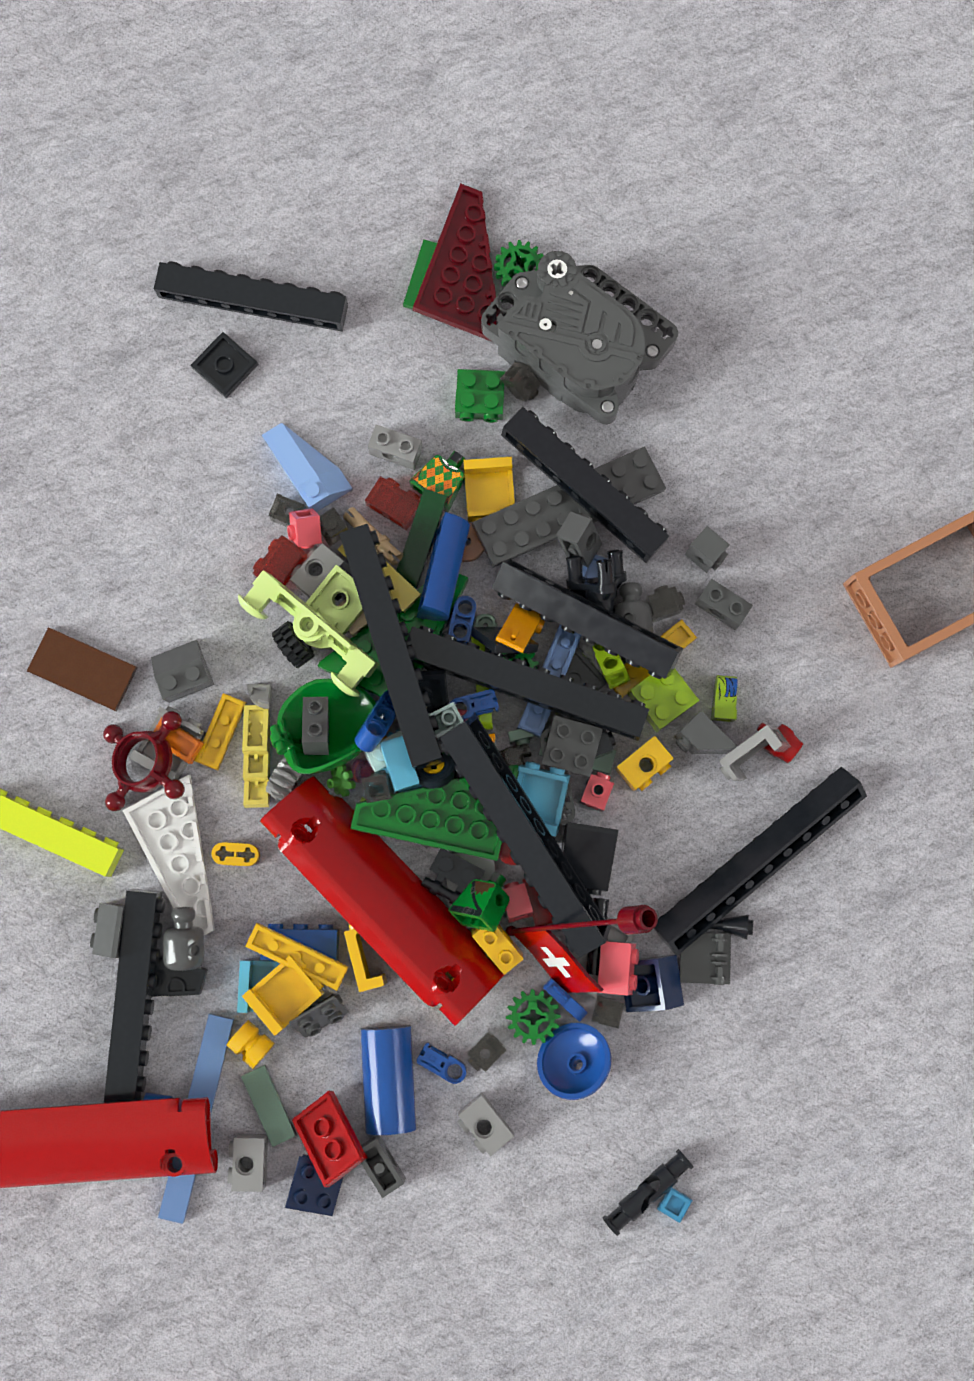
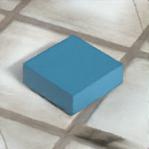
M671 1187L662 1197L657 1210L680 1223L693 1200Z

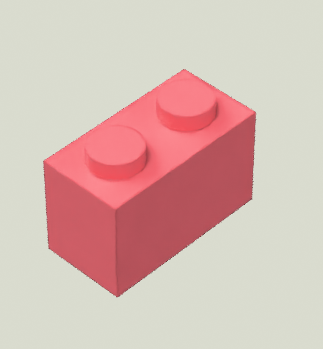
M606 941L605 944L601 945L598 984L604 990L597 993L633 995V990L637 988V975H634V966L639 962V949H636L635 943Z

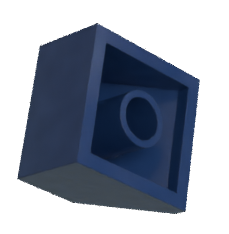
M667 955L639 959L638 964L634 966V975H637V988L633 990V995H624L626 1013L662 1011L684 1006L677 956Z

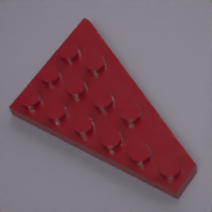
M460 183L412 311L491 341L481 330L482 315L496 298L489 238L485 223L486 216L483 208V193Z

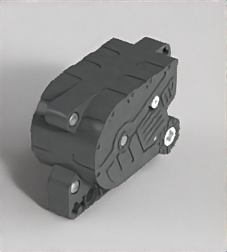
M551 251L544 255L538 263L537 271L520 272L514 275L485 310L481 318L482 333L498 346L499 356L524 372L536 384H540L560 402L562 401L575 411L587 413L599 423L606 425L615 421L619 405L624 402L631 390L634 389L639 371L657 368L672 350L678 337L677 327L598 267L594 265L576 266L572 256L563 251ZM586 277H591V278H593L595 281H594V282H591V281H590L589 279H587ZM605 291H610V292H612V293L614 294V296H610V295H609L608 293H606ZM503 303H510L513 306L505 309L501 305ZM625 305L631 306L633 310L630 311L625 307ZM644 319L650 320L652 325H643L641 321Z

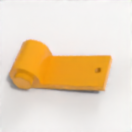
M516 603L497 635L496 641L523 653L531 637L535 633H541L546 621L542 620L540 613L534 610L527 611L521 608L519 603Z

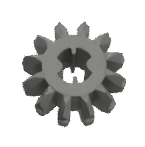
M284 758L278 763L270 776L266 792L275 799L282 800L298 787L303 774L292 770Z

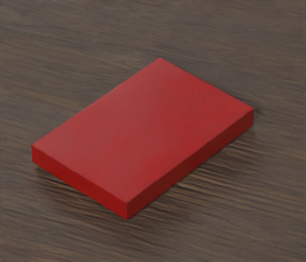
M327 1091L292 1119L324 1187L332 1186L367 1159L334 1091Z

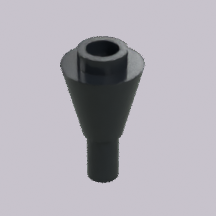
M749 915L725 918L724 920H719L710 929L723 930L747 940L748 935H753L754 920H749Z

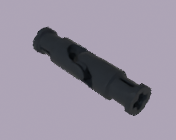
M680 1149L676 1150V1155L672 1159L656 1168L636 1190L629 1193L619 1202V1206L608 1216L604 1215L602 1217L604 1222L616 1236L620 1235V1230L625 1225L641 1216L649 1204L659 1199L678 1182L677 1178L688 1168L692 1169L694 1166ZM659 1180L660 1186L656 1192L649 1184Z

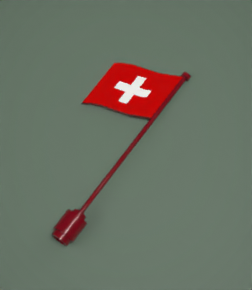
M634 905L621 908L617 919L522 928L508 926L506 933L509 936H515L530 951L549 976L567 993L602 992L604 989L586 972L569 949L550 930L618 924L619 929L625 934L648 933L655 928L658 917L656 911L648 905Z

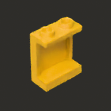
M512 457L463 460L468 522H474L515 504Z
M349 925L350 930L345 931L344 935L359 992L384 986L388 983L385 973L370 977L360 934Z
M291 955L286 957V960L294 970L279 964L259 983L242 995L243 999L274 1036L325 993L322 990L324 984L320 983L317 979L309 978L301 969H305L307 967L301 959L296 962Z

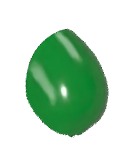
M315 679L293 692L282 705L278 714L277 725L270 727L272 746L276 748L278 755L284 754L289 766L298 773L315 774L338 768L363 752L357 747L355 737L376 704L373 698L359 686L356 689L361 695L353 697L341 691L332 679ZM303 697H328L330 709L329 755H304L302 746Z

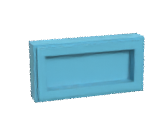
M403 736L380 742L379 745L394 791L397 792L419 785V779L412 767Z

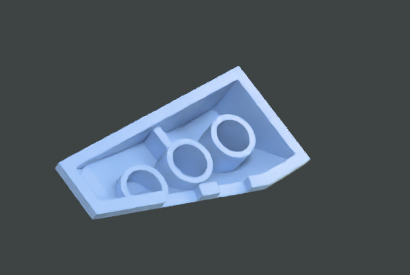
M283 423L262 434L265 442L308 509L313 508L317 512L353 490L340 468Z

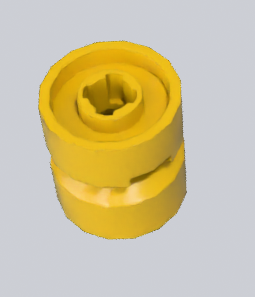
M248 1020L234 1034L226 1046L236 1055L243 1054L242 1060L254 1069L275 1043L265 1034L259 1035V1028Z

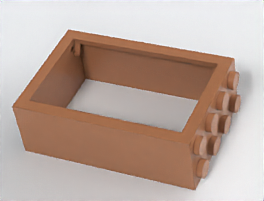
M974 511L856 572L843 583L890 668L973 625L974 612L909 646L904 642L870 581L871 576L965 526L968 527L974 537Z

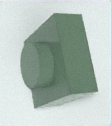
M517 729L509 731L508 738L510 744L515 743L517 747L529 744L530 739L534 738V734Z

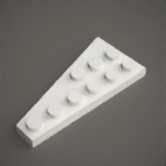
M187 775L179 779L185 787V792L181 798L176 800L168 798L163 788L124 809L123 812L172 907H193L196 913L193 926L202 928L204 936L215 931L191 775Z

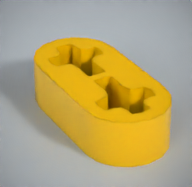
M222 842L216 844L211 852L213 860L221 865L253 866L260 859L259 849L252 844ZM223 847H226V851L234 852V857L227 856L222 861V857L218 856L217 853L222 851ZM247 848H250V851L255 853V857L250 858L249 862H246V858L238 857V852L245 853Z

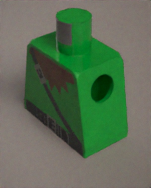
M493 872L488 881L472 880L448 911L462 926L495 932L510 901L509 896L502 889L506 878L498 872Z

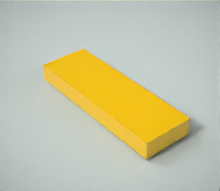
M222 694L202 741L204 744L195 758V762L217 771L219 770L243 714L244 705L247 704L246 702L227 694Z

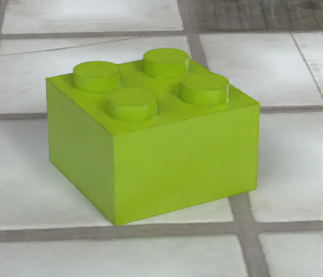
M675 668L666 679L663 677L662 679H657L650 675L628 692L631 700H637L646 704L645 708L649 709L646 720L656 733L700 701Z

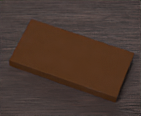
M48 627L27 672L117 712L138 667Z

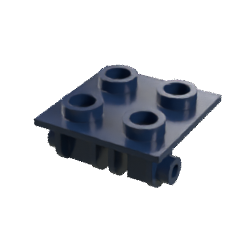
M303 1154V1156H299L285 1208L333 1216L343 1177L332 1186L324 1187L309 1155Z

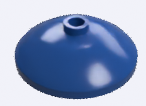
M569 1023L552 1031L554 1036L548 1035L546 1037V1042L542 1043L538 1053L537 1070L540 1080L552 1094L566 1100L586 1098L599 1090L609 1075L612 1057L608 1042L598 1030L587 1024ZM583 1062L582 1068L576 1069L577 1064Z

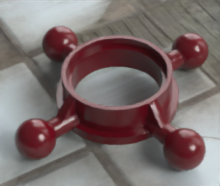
M175 711L166 712L162 717V727L156 732H132L123 736L122 728L116 724L108 725L104 729V739L108 743L117 744L112 755V770L118 779L119 788L116 792L109 793L105 798V805L109 810H121L125 805L124 797L129 790L146 793L162 785L168 798L176 800L183 796L185 792L183 783L176 779L171 780L168 777L172 766V750L166 740L170 731L177 730L182 724V718L179 713ZM149 740L155 747L156 758L154 766L146 778L134 782L129 777L126 769L128 754L138 742Z

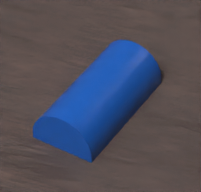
M445 512L438 526L416 615L417 618L433 621H446L449 618L470 529L469 522L457 515Z
M411 1026L361 1028L365 1133L369 1135H395L415 1131L416 1113Z

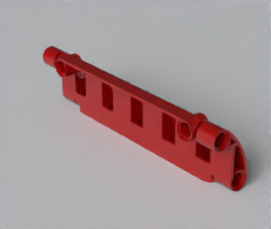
M312 776L278 802L262 817L260 822L275 838L281 836L278 840V848L283 855L420 999L431 1007H435L440 1003L442 1006L439 1010L456 1026L488 994L504 974L490 958L486 957L484 950L472 937L471 931L458 922L437 896L429 893V889L421 886L422 880L377 834L350 828L354 810L341 797L330 795L323 784L315 776ZM307 824L312 829V832L310 833L304 825ZM446 972L454 978L452 981L445 975Z
M208 1097L183 1099V1101L180 1098H165L0 1111V1188L167 1176L176 1177L216 1173L218 1169L217 1150L212 1149L211 1115ZM168 1149L175 1150V1152L168 1153ZM174 1157H178L182 1161L180 1171L173 1167Z

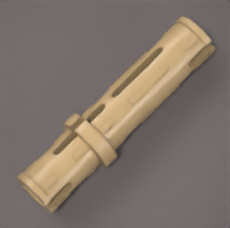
M354 507L348 509L354 516L353 518L347 512L343 515V519L354 528L368 524L371 531L376 530ZM376 530L380 544L376 545L378 553L383 552L384 557L390 564L396 565L398 562L392 555L401 560L403 554L390 543V539L386 535H381Z

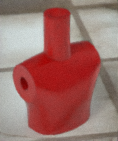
M762 722L758 726L757 731L765 727L766 724ZM781 724L778 729L791 747L784 752L774 751L769 744L763 749L773 757H778L789 763L799 752L803 742L795 736L789 727Z

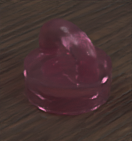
M360 758L355 760L350 768L353 773V777L350 780L357 783H368L374 774L373 768L366 759Z

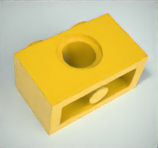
M653 736L620 763L615 770L632 791H635L637 788L643 791L653 782L650 778L658 772L661 776L672 767L669 762L674 758L657 737ZM647 759L651 762L652 769L650 772H644L640 769V760Z
M500 924L495 932L477 928L471 929L474 940L504 975L524 959L521 949Z

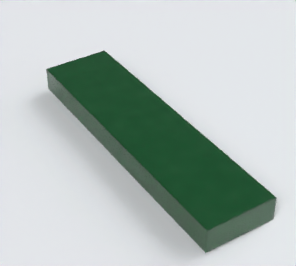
M424 488L402 553L403 557L399 561L396 570L415 589L418 588L448 500V496Z

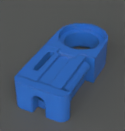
M493 689L458 697L450 702H454L455 705L463 703L467 706V712L461 716L463 721L474 714L478 716L494 712V709H496V712H499L496 693Z
M552 978L543 985V989L579 1022L588 1014Z
M427 1042L417 1058V1063L452 1084L462 1082L466 1076L465 1064L451 1054L447 1057L446 1053L434 1046L430 1047V1042ZM458 1064L461 1066L463 1072L459 1078L454 1079L448 1075L450 1065Z

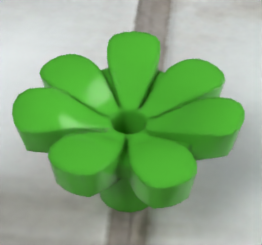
M345 764L331 770L332 778L327 780L328 788H334V793L342 797L349 796V789H355L356 783L350 780L353 777V773L351 770L346 771L347 767Z

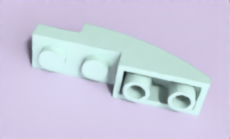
M454 702L430 714V716L435 715L439 729L435 730L438 740L450 729L463 722ZM401 730L380 742L402 736ZM379 744L372 752L363 751L375 773L386 768Z

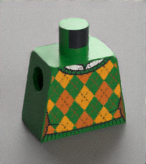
M453 451L447 460L439 455H435L410 479V487L421 495L424 488L448 496L444 511L449 512L465 480V474L459 469L465 458L456 451Z

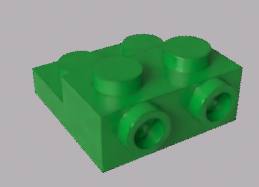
M458 369L455 418H460L461 421L465 422L483 419V421L488 423L503 420L505 371Z

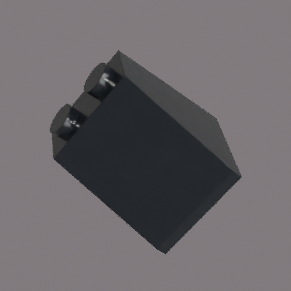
M568 822L564 826L561 850L588 893L601 896L602 891L607 892L609 888L618 830Z

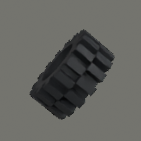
M287 621L272 632V637L277 647L281 649L282 654L287 657V660L294 667L300 668L315 656L311 646L297 637L292 622Z

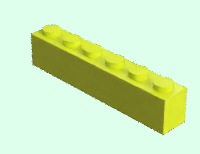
M0 788V829L100 875L112 877L124 849L117 847L119 842L105 837L104 840L95 837L97 832L84 826L80 830L73 826L74 821L62 816L58 820L51 816L52 811L40 806L36 810L29 806L30 801L18 796L12 799L6 796L8 791Z

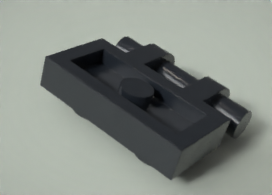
M440 848L429 869L438 875L435 881L425 877L421 886L429 889V893L435 896L438 894L450 900L449 903L453 904L472 880H481L485 870ZM445 878L458 885L455 892L441 885Z

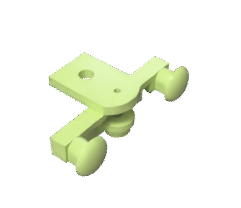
M335 565L305 603L270 573L263 570L252 583L254 586L245 597L240 594L238 595V601L243 609L256 618L267 619L268 616L263 612L264 608L271 600L278 603L295 617L293 629L298 638L318 649L332 648L342 656V659L347 664L339 674L331 672V679L344 693L353 697L360 696V692L356 689L357 685L364 677L369 678L380 664L345 636L346 632L363 612L353 577L341 567ZM339 593L346 595V603L342 606L335 604V597Z

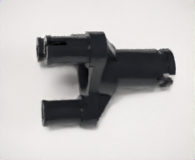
M623 550L607 551L608 559H603V562L602 560L596 561L598 577L594 578L583 577L582 556L567 557V589L614 612V598L617 597V589L623 582L627 581L626 571L623 568Z

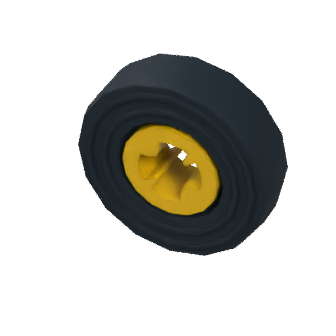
M443 754L445 762L436 764L437 769L432 770L430 766L416 771L420 785L430 789L441 788L447 785L456 773L454 767L456 763L451 755Z

